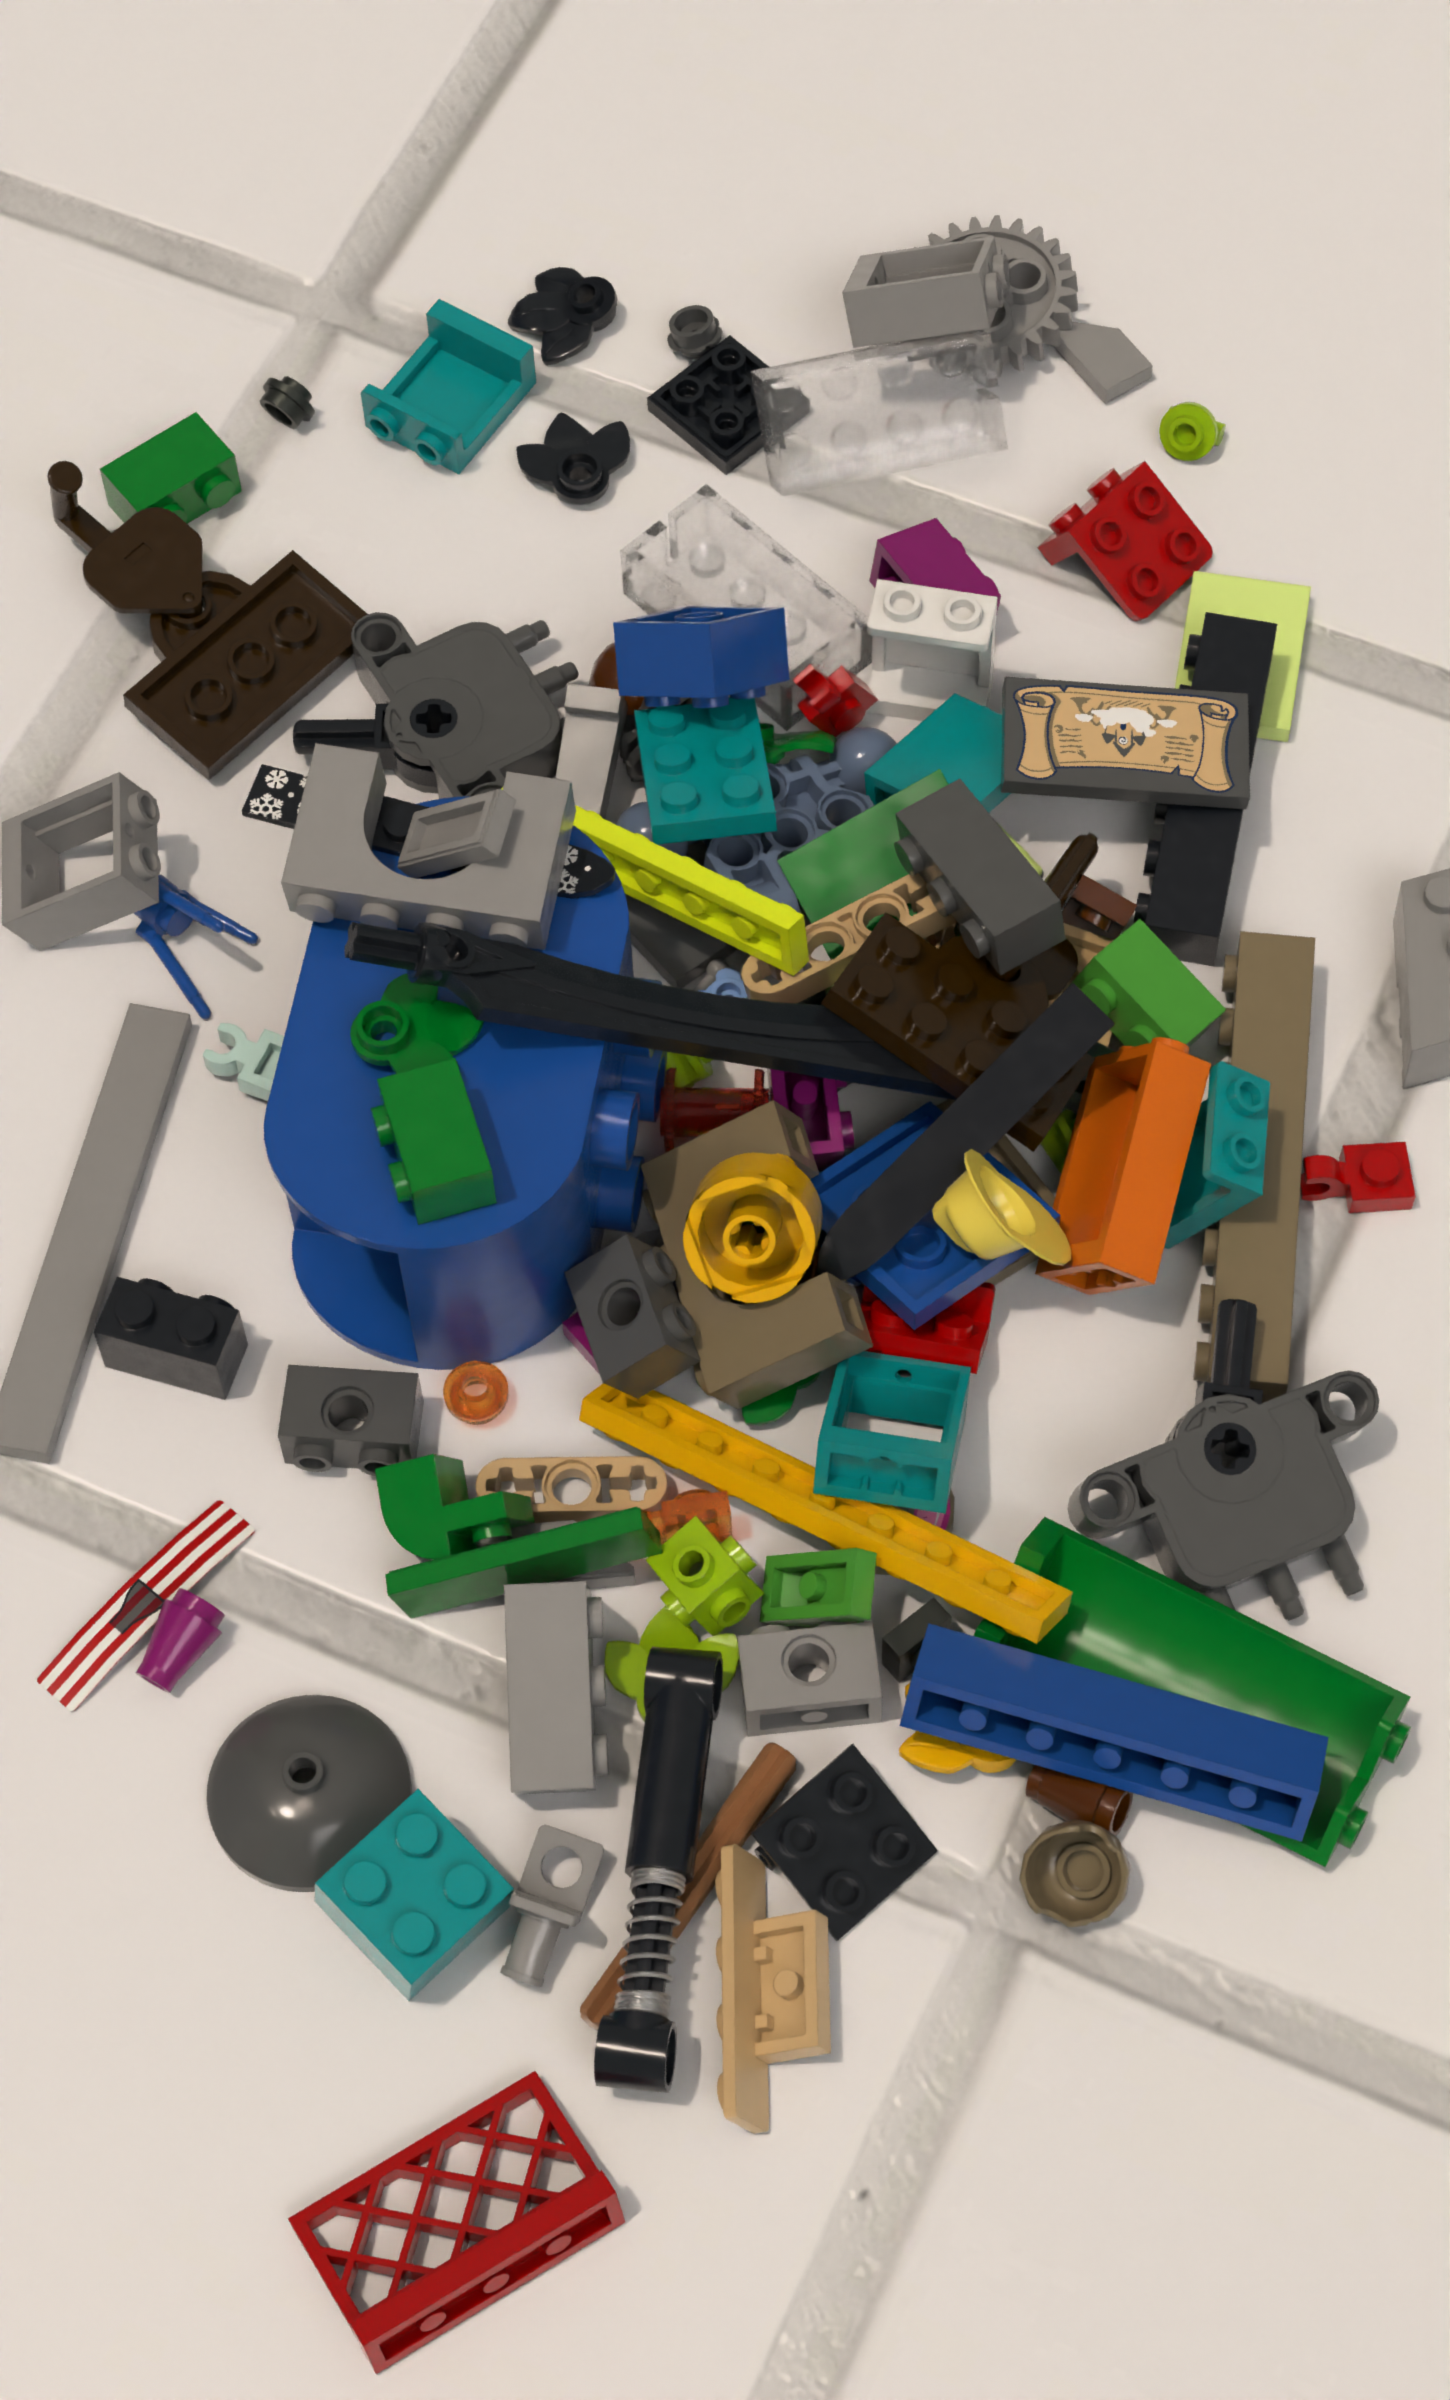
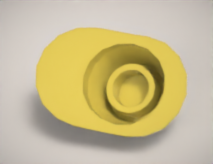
M972 1149L964 1153V1163L967 1170L947 1188L944 1196L935 1203L932 1209L934 1221L955 1244L984 1260H992L1022 1248H1027L1051 1264L1064 1266L1071 1260V1247L1067 1237L1043 1205L1025 1190L1000 1174L980 1153Z

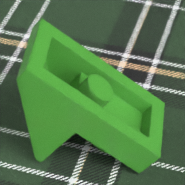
M860 1548L766 1556L760 1622L772 1625L815 1628L823 1621H856L857 1623H862L865 1620H870L877 1553Z

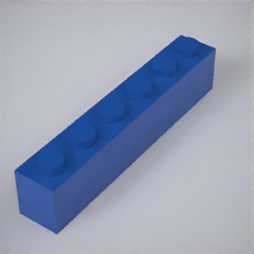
M928 1623L914 1668L899 1725L1301 1842L1319 1793L1329 1737L930 1623Z

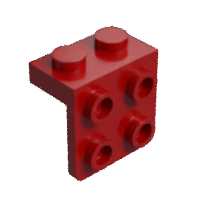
M1146 461L1120 475L1112 468L1099 477L1086 490L1092 498L1081 508L1076 503H1073L1058 514L1048 524L1054 533L1037 547L1051 566L1078 552L1127 616L1134 621L1143 620L1152 614L1193 575L1194 571H1198L1210 560L1213 554L1211 544Z

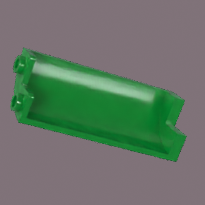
M1044 1517L1021 1544L1014 1564L1072 1591L1073 1594L1068 1613L1037 1644L1023 1637L1011 1635L1001 1626L985 1618L977 1626L974 1636L1329 1737L1319 1793L1302 1842L1246 1825L1242 1826L1323 1867H1326L1338 1844L1351 1849L1369 1813L1360 1808L1359 1805L1382 1759L1394 1764L1411 1730V1726L1400 1721L1411 1697Z

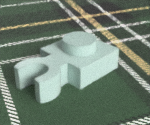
M220 1023L217 1029L220 1042L234 1048L225 1054H219L213 1050L206 1049L203 1053L206 1068L218 1076H232L240 1073L237 1077L239 1090L268 1101L284 1036L264 1029L259 1040L255 1043L247 1040L246 1034L240 1027L230 1023Z

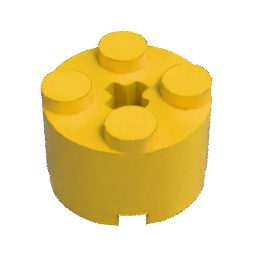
M752 1152L735 1155L720 1162L700 1181L687 1214L683 1232V1246L692 1271L709 1288L712 1289L714 1286L720 1291L732 1295L731 1299L744 1303L766 1302L788 1293L806 1273L815 1254L823 1221L822 1205L817 1190L807 1175L787 1155ZM752 1221L755 1226H762L765 1229L764 1233H757L753 1225L742 1226V1223Z

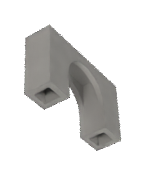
M315 743L281 880L290 911L296 912L301 917L314 922L325 923L338 918L395 930L398 928L414 930L419 922H427L438 926L461 929L484 939L545 950L576 813L571 781L507 772L503 791L516 799V803L499 857L471 863L461 871L446 877L416 879L392 871L382 864L372 852L373 838L387 784L379 752Z

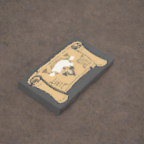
M1005 677L1002 687L1001 792L1247 809L1250 800L1248 694Z

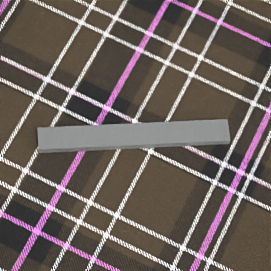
M133 1003L129 1004L0 1391L1 1455L50 1464L192 1028L190 1014Z

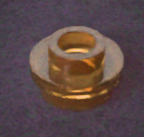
M470 1361L459 1365L451 1371L444 1383L443 1396L447 1409L455 1418L468 1424L481 1425L492 1421L504 1410L509 1398V1389L506 1377L496 1366L483 1361ZM474 1384H483L487 1387L486 1391L478 1396H470L464 1392L465 1388Z

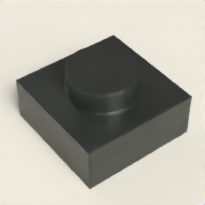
M934 1597L882 1638V1665L899 1683L914 1672L928 1623L951 1629L952 1616Z

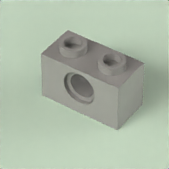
M823 1621L815 1628L790 1630L783 1625H766L754 1629L749 1635L737 1636L747 1737L882 1722V1691L872 1621L857 1623L856 1621ZM806 1664L819 1666L826 1672L823 1677L811 1682L802 1681L792 1673L796 1668Z

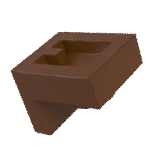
M1082 875L1062 911L1063 923L1115 940L1121 934L1123 928L1126 927L1138 905L1089 877Z

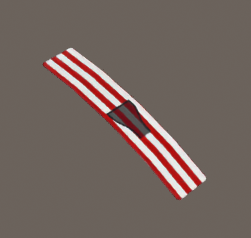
M216 1501L167 1543L106 1602L37 1678L38 1684L69 1711H75L112 1668L154 1626L164 1599L172 1601L179 1588L190 1591L217 1564L254 1534L255 1528L223 1501Z

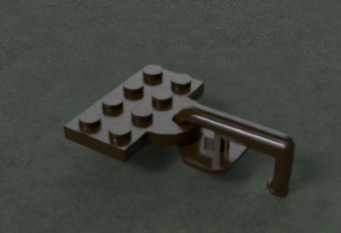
M59 461L49 469L47 478L50 485L54 521L61 530L88 552L83 563V577L88 588L116 612L123 614H151L149 620L154 653L161 663L123 694L124 707L208 780L214 777L354 655L351 640L352 628L360 618L368 614L294 550L252 585L247 584L232 574L215 571L202 572V539L194 529L175 513L159 507L146 508L134 514L111 533L78 504L77 491L83 481L82 472L78 466L69 461Z
M1090 832L1088 835H1079L1071 842L1044 880L1060 899L1062 910L1065 907V901L1097 855L1099 848L1097 844L1098 838ZM885 913L831 987L821 1004L955 1098H958L1048 1008V1000L1056 999L1060 995L1078 966L1076 950L1066 938L1061 943L1000 976L985 956L977 959L969 951L961 936L958 922L954 927L955 937L949 939L938 949L888 913ZM1086 1053L1007 1134L1034 1152L1046 1137L1095 1058Z

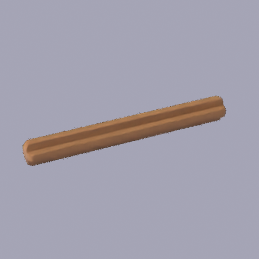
M771 1742L763 1747L698 1839L693 1881L685 1885V1891L682 1895L677 1896V1899L683 1905L675 1909V1918L681 1922L678 1926L673 1927L672 1936L676 1939L681 1935L715 1886L716 1875L721 1870V1847L736 1844L742 1848L751 1832L756 1828L796 1771V1758L782 1746ZM623 1947L580 2006V2017L597 2031L602 2016L609 2015L615 2010V1995L623 1991L617 1984L618 1978L625 1974V1971L619 1964L620 1960L628 1955Z

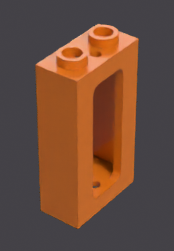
M1155 1037L1151 1043L1135 1047L1121 1046L1116 1052L1094 1057L1095 1060L1087 1074L1052 1207L1060 1214L1059 1226L1065 1233L1071 1247V1260L1064 1266L1051 1264L1039 1257L1036 1275L1087 1295L1155 1284L1211 1063L1190 1055V1048L1186 1044L1170 1038Z

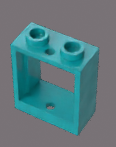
M863 1351L837 1363L818 1438L813 1493L946 1514L965 1422L971 1367ZM907 1370L911 1376L902 1377L897 1371ZM850 1412L944 1426L941 1442L846 1427Z

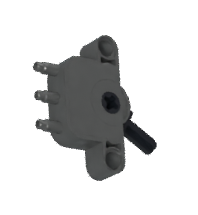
M371 613L363 616L355 623L352 628L351 640L358 677L376 704L375 719L299 720L293 728L294 749L298 754H313L315 743L379 752L383 769H393L395 775L411 788L423 793H438L439 799L474 796L501 789L504 786L507 772L553 778L556 776L565 717L560 719L558 711L548 695L564 688L567 683L577 679L579 673L572 662H567L559 667L553 666L537 675H534L519 653L536 646L539 641L550 635L548 625L542 620L531 625L525 624L507 634L499 627L486 622H470L416 645L403 624L395 616L388 613Z
M1241 1299L1222 1300L1218 1305L1211 1383L1204 1382L1196 1389L1195 1407L1190 1409L1176 1422L1165 1443L1099 1469L1088 1476L1073 1491L1069 1498L1067 1510L1069 1519L1075 1529L1084 1536L1095 1539L1110 1537L1142 1524L1166 1577L1235 1610V1607L1227 1589L1262 1575L1275 1605L1279 1606L1284 1619L1290 1621L1303 1615L1304 1609L1299 1600L1300 1593L1287 1565L1312 1555L1321 1549L1335 1580L1339 1581L1344 1594L1350 1596L1363 1590L1364 1584L1359 1575V1566L1344 1535L1353 1521L1355 1511L1354 1497L1332 1445L1348 1439L1373 1420L1378 1412L1379 1396L1377 1388L1369 1378L1359 1372L1348 1370L1335 1373L1262 1403L1263 1390L1250 1389L1257 1316L1256 1305ZM1331 1392L1343 1393L1350 1398L1355 1408L1354 1420H1343L1333 1413L1329 1404ZM1219 1442L1225 1443V1454L1235 1457V1461L1226 1468L1222 1466L1221 1455L1211 1453V1449ZM1102 1489L1112 1494L1118 1507L1116 1518L1108 1520L1100 1518L1093 1513L1088 1502L1090 1490Z

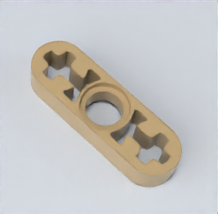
M642 1456L500 1458L485 1465L476 1479L477 1497L499 1492L501 1482H514L516 1492L513 1493L531 1497L535 1523L567 1520L580 1522L633 1507H640L650 1521H653L663 1513L668 1502L667 1478L663 1468L654 1460ZM577 1477L585 1480L590 1485L591 1492L583 1502L568 1505L561 1503L555 1498L553 1492L556 1485L563 1479ZM602 1478H609L610 1503H602ZM535 1479H542L543 1504H535ZM632 1480H645L647 1490L644 1493V1500H631L628 1490H631Z

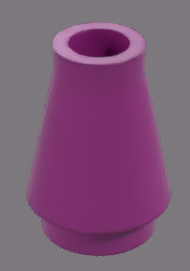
M179 1588L172 1601L164 1599L143 1661L135 1673L157 1688L171 1693L177 1681L222 1634L218 1627L225 1614L197 1595Z

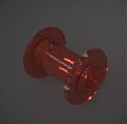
M669 1068L666 1071L665 1087H661L660 1136L664 1137L665 1153L676 1148L677 1137H699L770 1102L769 1088H765V1072L762 1069H755L754 1088L677 1087L676 1068Z

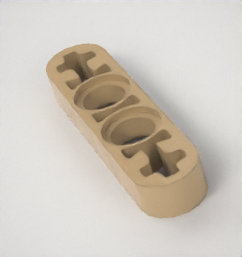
M919 873L914 876L908 874L806 926L809 962L803 967V972L799 973L798 971L792 976L751 955L742 966L741 972L748 999L770 1002L799 1003L832 986L872 932L866 926L876 916L885 913L896 916L899 922L923 939L954 924L956 920L952 914L943 917L938 912L928 894L927 883ZM908 903H911L913 912L917 911V914L913 916L910 915L907 906ZM824 943H837L844 947V950L838 957L829 961H818L811 957L814 949ZM772 975L776 980L782 981L771 986L767 980L762 979Z

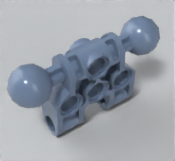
M871 727L855 728L838 738L834 745V753H829L828 760L815 764L811 757L805 754L790 759V762L784 765L780 763L776 765L767 763L776 810L777 831L659 845L680 856H685L689 845L704 841L708 848L705 853L703 867L730 880H737L747 888L778 903L787 904L800 913L796 895L777 860L874 806L870 797L866 795L864 772L892 749L897 742L886 732ZM647 802L636 803L623 811L616 825L630 832L639 833L653 842Z

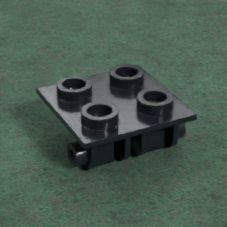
M854 1744L848 1746L751 1832V1835L759 1843V1846L754 1850L756 1856L762 1860L769 1870L773 1871L778 1867L809 1908L817 1910L828 1917V1932L836 1941L843 1937L938 1851Z

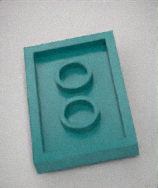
M729 698V705L715 708H693L692 704L634 710L636 735L653 843L659 845L777 831L776 810L755 698Z

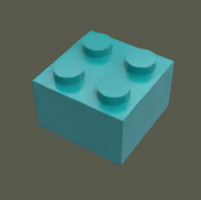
M417 1789L315 1882L314 1902L399 1992L410 2001L510 1907L508 1903L514 1888L436 1806Z

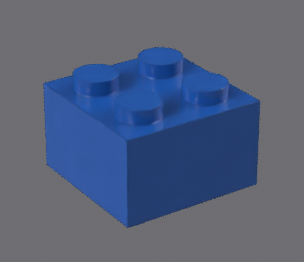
M687 606L613 622L619 696H644V705L647 707L677 705L681 703V697L692 698L693 708L722 707L729 705V695L730 698L734 699L766 696L765 686L789 681L784 607Z

